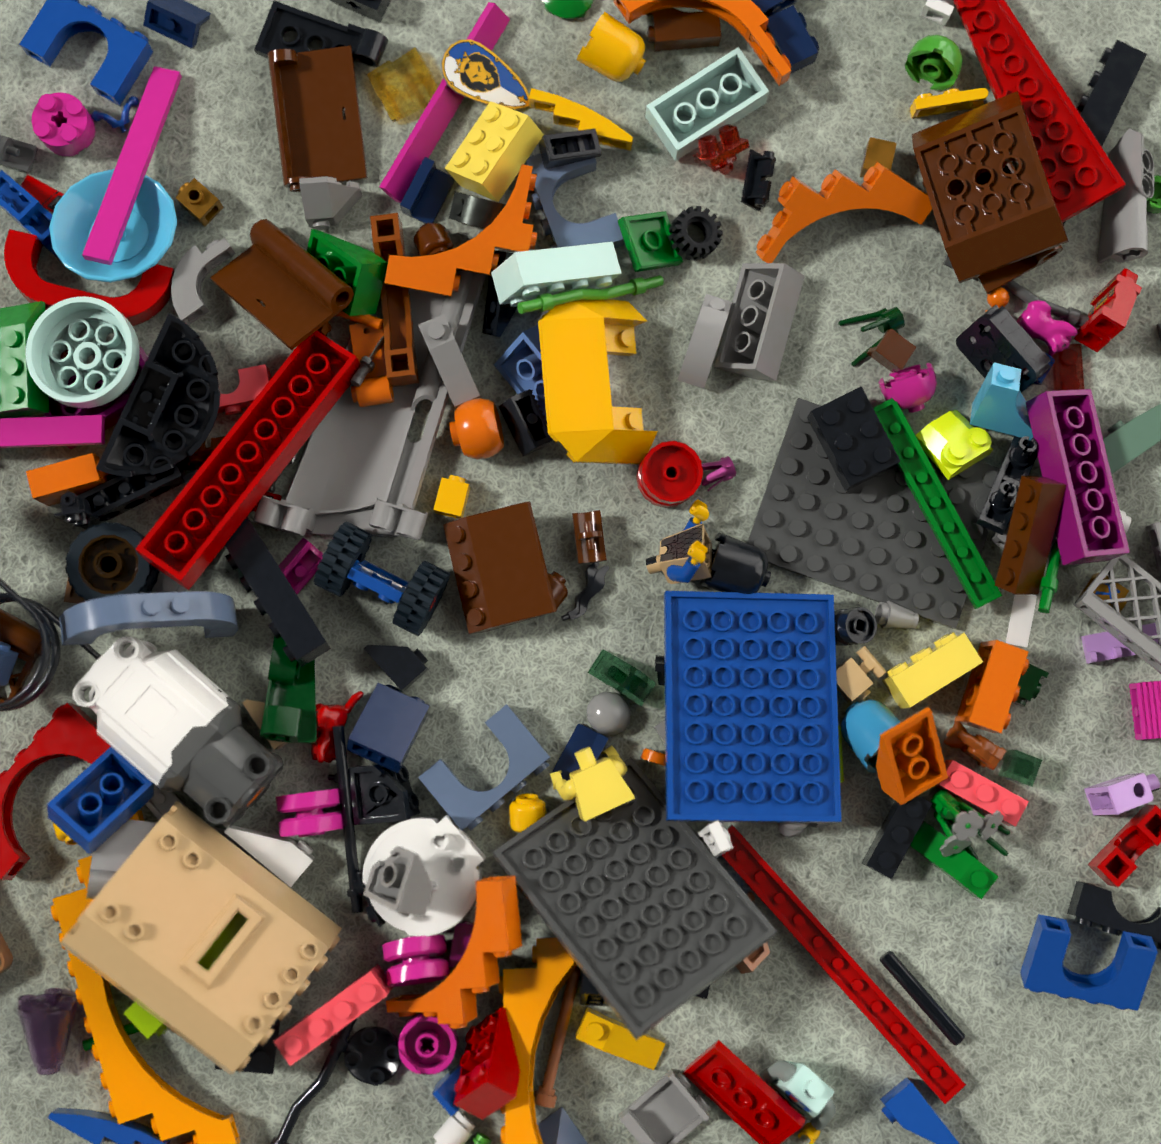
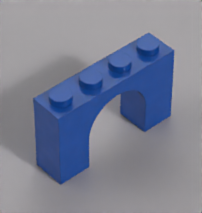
M46 0L19 44L27 55L51 67L64 44L75 34L87 31L101 34L108 41V52L90 85L97 94L118 106H121L154 52L146 36L138 31H134V33L129 32L120 21L115 18L110 20L104 18L98 9L91 5L85 7L79 4V0Z
M1038 914L1020 972L1024 988L1036 993L1056 994L1067 999H1081L1091 1004L1111 1005L1120 1010L1131 1009L1138 1011L1158 953L1152 937L1123 931L1116 955L1107 968L1095 974H1078L1068 970L1063 965L1071 938L1067 920Z

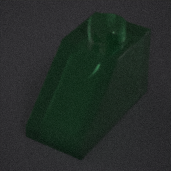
M602 649L587 672L640 707H642L657 684L637 668Z

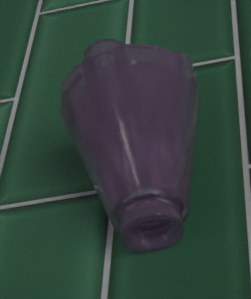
M49 988L45 990V994L23 995L18 998L17 1013L33 1065L36 1067V1072L41 1075H52L60 1071L78 1007L77 998L63 994V990L60 988Z

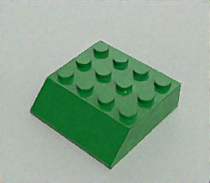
M43 301L0 308V418H18L49 413V395L43 392L34 382L26 362L28 336L37 319L45 312V302Z

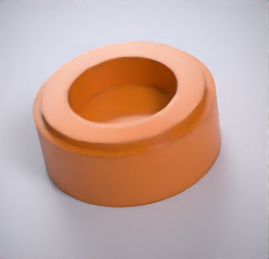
M647 748L643 749L640 759L666 766V754Z

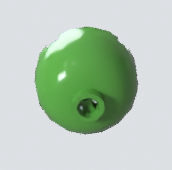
M928 35L918 40L910 50L905 63V69L913 81L919 83L921 78L933 84L930 89L945 90L953 86L960 74L962 54L959 47L949 38L941 35Z

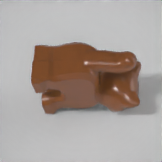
M959 721L954 722L953 727L949 729L944 739L946 745L951 748L961 749L963 753L976 760L980 767H987L991 770L996 768L1006 753V749L995 745L987 738L978 734H969Z

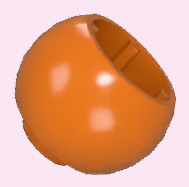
M483 398L471 399L457 407L454 412L455 421L449 423L450 433L454 446H461L465 456L477 460L487 459L496 455L504 448L500 417L496 404L493 401Z

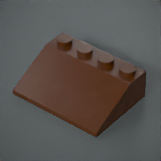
M530 501L467 516L443 524L469 634L489 632L557 612Z

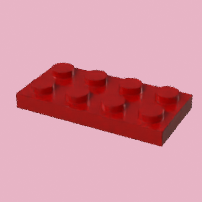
M717 1040L691 1062L682 1073L759 1144H780L802 1128L806 1121L802 1115L720 1040Z

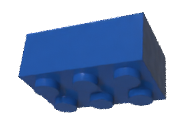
M110 747L47 804L48 818L91 855L154 796V784L116 750Z

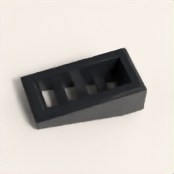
M595 128L543 135L539 142V149L545 169L572 164L602 155ZM587 138L590 150H585L583 139ZM574 141H576L578 152H575L574 146L572 143ZM562 144H565L567 153L563 154Z

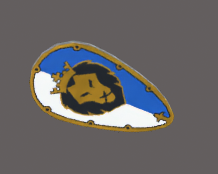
M471 39L459 40L450 45L443 54L441 62L442 76L447 85L456 93L488 105L491 101L513 110L524 109L529 106V94L520 78L494 52L481 43Z

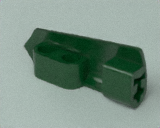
M274 636L260 736L271 741L315 743L317 740L315 659L303 667L300 666L297 660L291 663L282 649L287 645L282 636L278 639Z

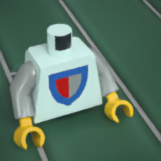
M784 1060L776 1061L762 1071L759 1077L773 1087L807 1119L811 1120V1123L804 1125L798 1134V1138L800 1139L802 1135H806L811 1140L809 1144H814L820 1135V1131L825 1128L836 1113V1106L831 1099L834 1090L804 1064Z

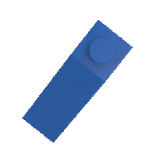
M907 1077L880 1098L885 1105L881 1110L892 1124L897 1121L904 1129L935 1144H959Z

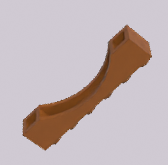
M398 213L370 216L375 254L386 262L389 260V255L406 256L403 227ZM383 282L381 302L387 379L391 386L419 383L409 289L387 285Z

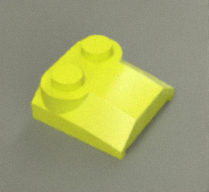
M957 410L945 413L915 435L922 449L948 480L984 459L993 451L990 435L984 429L970 425V422Z

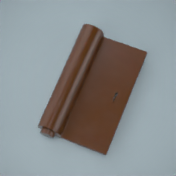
M262 219L252 226L250 239L253 245L210 277L213 283L290 350H293L350 304L354 295L353 289L268 219Z

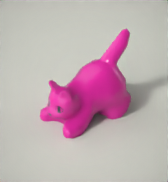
M1040 300L1031 301L1027 309L1016 321L1031 338L1042 340L1048 345V354L1050 356L1067 349L1072 341L1071 336H1075L1078 333L1077 329L1070 323L1052 319L1051 307L1045 301Z

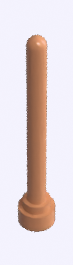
M578 968L574 970L567 980L543 1083L534 1092V1102L539 1106L555 1108L557 1095H555L556 1089L553 1087L580 978V970Z

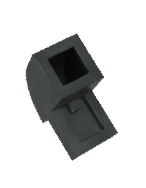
M455 191L449 219L486 228L494 221L506 204Z

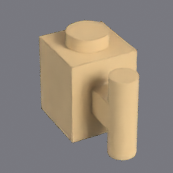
M863 646L856 652L863 660L859 665L851 657L836 668L837 690L847 702H852L853 700L860 702L871 693L868 688L874 683L866 675L869 671H872L877 678H880L887 672L866 646Z

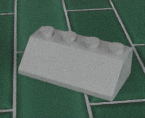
M785 263L742 264L714 368L756 380L776 381L805 277L803 274Z

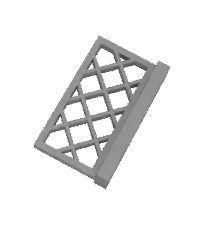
M1126 555L1109 560L1083 595L1079 596L1073 605L1161 674V615L1158 604L1161 594L1157 595V591L1161 593V583ZM1118 560L1127 567L1128 578H1114L1113 566ZM1108 574L1109 579H1108V580H1103V579L1106 577V575ZM1144 580L1150 585L1151 595L1137 597L1135 581ZM1129 582L1131 597L1118 599L1115 583ZM1099 584H1110L1112 599L1102 600L1093 592ZM1152 599L1154 615L1140 617L1138 601ZM1132 601L1134 617L1125 618L1120 614L1118 603ZM1155 619L1157 635L1148 636L1142 631L1141 620Z

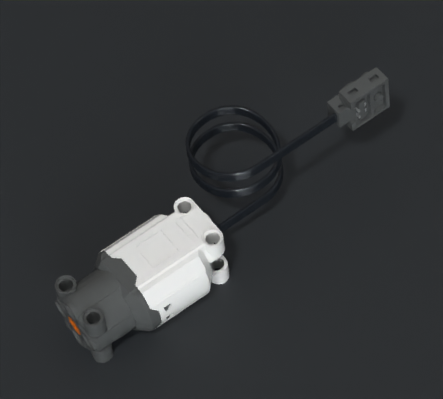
M0 578V587L6 592L0 593V604L18 602L35 620L42 639V655L35 675L19 694L0 703V711L2 712L26 706L43 693L52 681L58 668L61 647L59 635L54 625L55 623L60 627L59 618L41 603L21 597ZM50 636H51V640H52V657H51V662H50L48 671H47L45 677L43 678V676H44V674H45V671H46V669H47L48 663H49V659H50V651H51ZM128 636L117 639L102 656L89 644L80 645L97 661L73 689V698L78 705L89 707L97 714V734L160 791H184L204 809V815L211 823H220L228 829L244 815L249 807H252L264 795L272 780L283 770L282 758L278 754L267 750L242 727L240 705L179 651H158L154 644ZM132 642V644H130V646L123 652L125 645ZM92 686L89 692L90 702H87L84 692L88 687Z

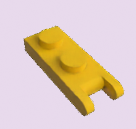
M977 88L965 91L950 89L941 95L935 96L932 93L921 94L914 99L910 106L911 118L977 108L982 106L989 92L986 88Z

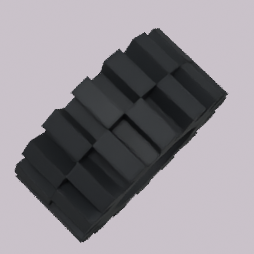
M693 206L688 207L686 210L684 209L671 223L672 226L669 228V232L672 233L669 236V241H675L672 245L673 250L678 247L680 251L677 254L682 256L685 253V259L687 260L693 257L694 261L706 258L717 248L722 240L720 237L723 235V230H718L722 226L721 222L715 223L714 220L717 216L715 213L709 216V209L706 208L701 212L702 206H696L695 209H693ZM688 225H696L702 230L704 234L703 242H695L689 237L687 233Z

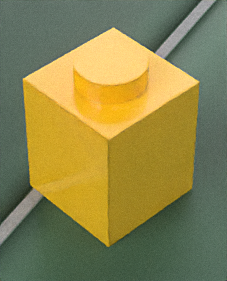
M449 475V479L441 478L433 509L436 514L456 519L463 518L470 492V485L465 483V478L455 475Z

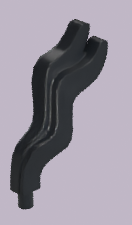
M595 562L587 567L585 571L586 587L575 597L574 610L561 616L562 621H571L586 613L590 599L602 590L605 585V574L610 569L608 565L598 570L599 562Z

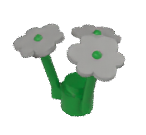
M947 790L938 791L930 801L933 803L932 808L936 811L934 817L940 823L947 836V839L944 841L945 845L940 847L943 857L962 852L963 848L971 844V840L968 837H975L979 828H981V838L987 840L991 834L997 831L1004 818L998 810L993 815L983 816L964 803L958 796L953 797ZM956 818V823L952 826V831L956 835L952 834L945 819L951 820Z

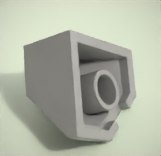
M328 176L299 179L305 219L308 226L313 227V229L327 230L331 225H337L362 197V191L357 182L348 181L346 186L337 182L336 178Z
M397 846L390 851L391 856L385 861H378L372 866L363 895L395 912L425 917L431 900L433 886L419 854Z

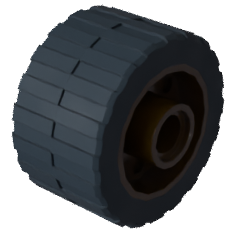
M102 522L101 524L88 527L84 532L82 531L77 535L78 537L75 541L71 543L70 550L66 555L65 569L70 586L74 588V592L78 596L85 599L84 601L114 595L152 593V588L158 580L157 577L160 570L144 560L135 550L145 536L133 528L116 522ZM114 561H116V569L113 572H110V565Z

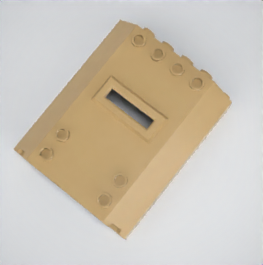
M177 800L169 812L162 816L77 919V923L61 940L60 945L230 1075L236 1070L241 1072L250 1061L251 1057L248 1055L257 1044L260 1043L263 1046L274 1032L270 1027L277 1018L282 1021L292 1008V1005L289 1004L290 1000L295 994L301 996L310 984L307 978L313 970L318 972L326 963L328 957L325 954L327 951L331 952L341 939L338 937V934L342 928ZM239 912L248 919L209 971H207L198 964V961L234 915Z

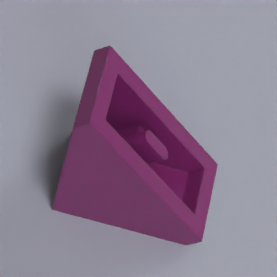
M459 921L455 925L449 965L452 968L460 962L468 947L474 927L472 922Z

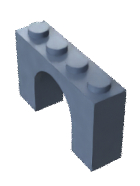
M587 138L583 139L585 150H590ZM576 141L572 142L574 150L578 152ZM562 145L563 154L567 153L565 145ZM541 153L527 159L525 165L533 166L532 174H537L534 188L535 193L531 197L536 211L541 209L544 219L540 220L546 236L551 235L554 243L550 245V248L613 242L615 249L624 246L625 242L616 213L587 223H573L561 217L553 204L555 192L564 182L596 171L595 158L548 169L544 168Z
M507 704L485 722L503 744L509 757L507 775L497 787L488 791H476L466 787L443 759L437 761L418 777L461 831L466 827L470 831L483 821L480 815L488 809L493 813L506 802L502 798L510 790L516 794L528 784L524 780L528 775L533 772L537 776L549 766L547 760L550 756Z

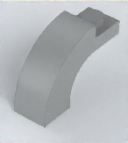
M225 237L222 240H215L208 244L206 251L203 253L194 245L184 254L176 266L171 285L172 302L178 317L187 325L192 324L209 312L201 295L202 284L207 274L236 254Z
M708 294L705 295L678 381L704 389L732 302Z

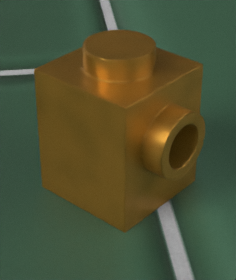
M195 178L191 182L184 183L176 197L179 204L204 227L223 209L220 200Z

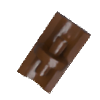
M600 510L572 513L578 564L607 561Z

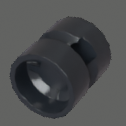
M856 607L834 611L835 645L865 644L875 637L877 622L870 610Z

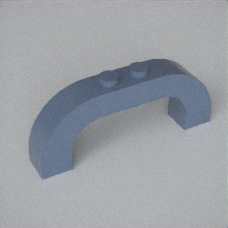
M207 591L107 596L74 605L65 610L59 617L62 645L92 644L97 637L103 634L126 629L204 627L205 638L233 637L238 631L234 599L223 593Z

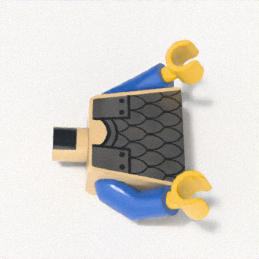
M698 499L693 502L689 513L695 517L689 519L684 530L663 538L660 541L659 555L646 558L649 574L663 571L667 582L670 584L689 583L690 581L711 577L712 543L701 522L708 519L709 511L707 504Z

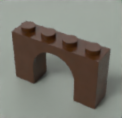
M675 8L661 9L646 14V17L651 16L652 26H648L649 43H654L655 52L720 46V18L706 11L683 12Z

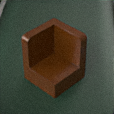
M889 329L877 347L869 348L867 354L889 371L895 372L903 369L917 347L893 329Z

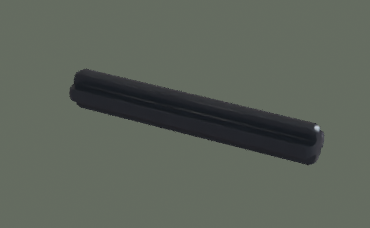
M892 951L882 955L880 962L946 1038L955 1046L961 1043L965 1038V1034Z

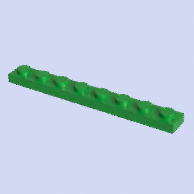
M891 398L877 405L873 409L901 461L897 466L974 609H978L1001 597L1000 590L995 586L993 577L899 404Z

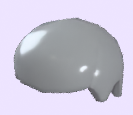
M602 692L594 696L587 705L588 722L603 736H616L624 732L630 723V707L625 699L617 693Z

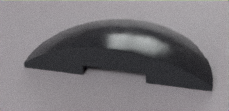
M168 313L96 467L97 470L124 477L162 473L174 468L177 463L186 457L192 456L210 434L217 418L220 404L218 371L210 351L207 350L199 335L178 317Z

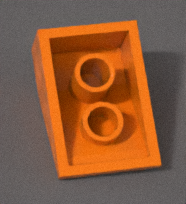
M929 707L880 734L876 770L881 789L901 805L948 778L932 710Z

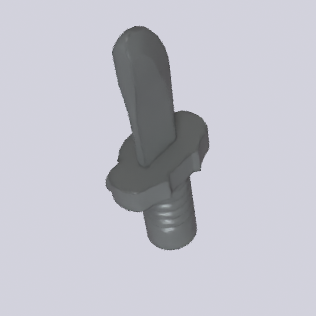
M384 336L378 341L369 357L364 356L361 358L360 366L350 380L354 386L360 387L367 374L373 371L375 364L372 360L382 348Z

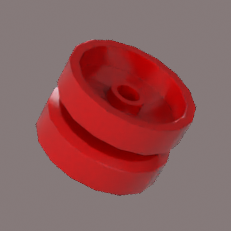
M677 441L661 442L651 448L639 464L636 475L638 488L643 497L653 505L663 508L676 507L687 501L699 488L703 477L702 462L695 450L685 443ZM666 471H667L668 474L673 473L674 477H673V478L668 477L667 474H666Z

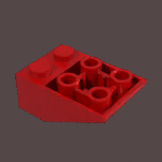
M503 1007L487 1015L483 1021L468 1030L465 1037L467 1042L465 1053L460 1061V1077L454 1088L456 1092L454 1105L481 1120L515 1099L521 1071L506 1009Z

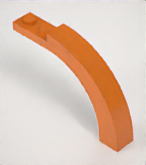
M613 0L628 24L643 15L666 8H693L716 15L742 34L779 86L789 80L791 74L790 61L784 54L780 55L777 51L771 34L764 32L766 31L769 19L751 0Z

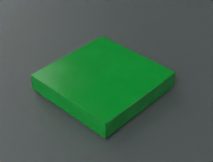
M666 211L624 216L618 220L635 272L673 267L683 263L682 256L677 254L680 251L677 247L674 250L672 248L675 241H669V236L672 233L669 232L671 224Z

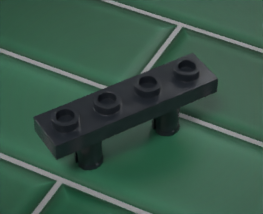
M1014 436L976 524L1001 535L1004 534L1013 513L1021 476H1029L1037 457V441L1035 439L1029 440V436L1022 438Z

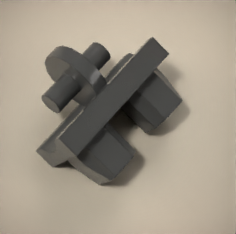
M0 135V165L30 174L38 148L35 145Z

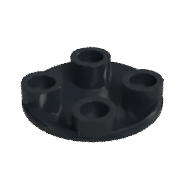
M369 1026L362 1028L349 1039V1044L345 1051L344 1064L357 1080L373 1086L381 1085L392 1078L401 1065L398 1039L393 1033L382 1027Z

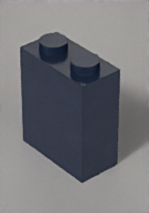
M378 682L348 738L346 750L399 773L426 720L430 706L418 697L407 696L392 685H383Z

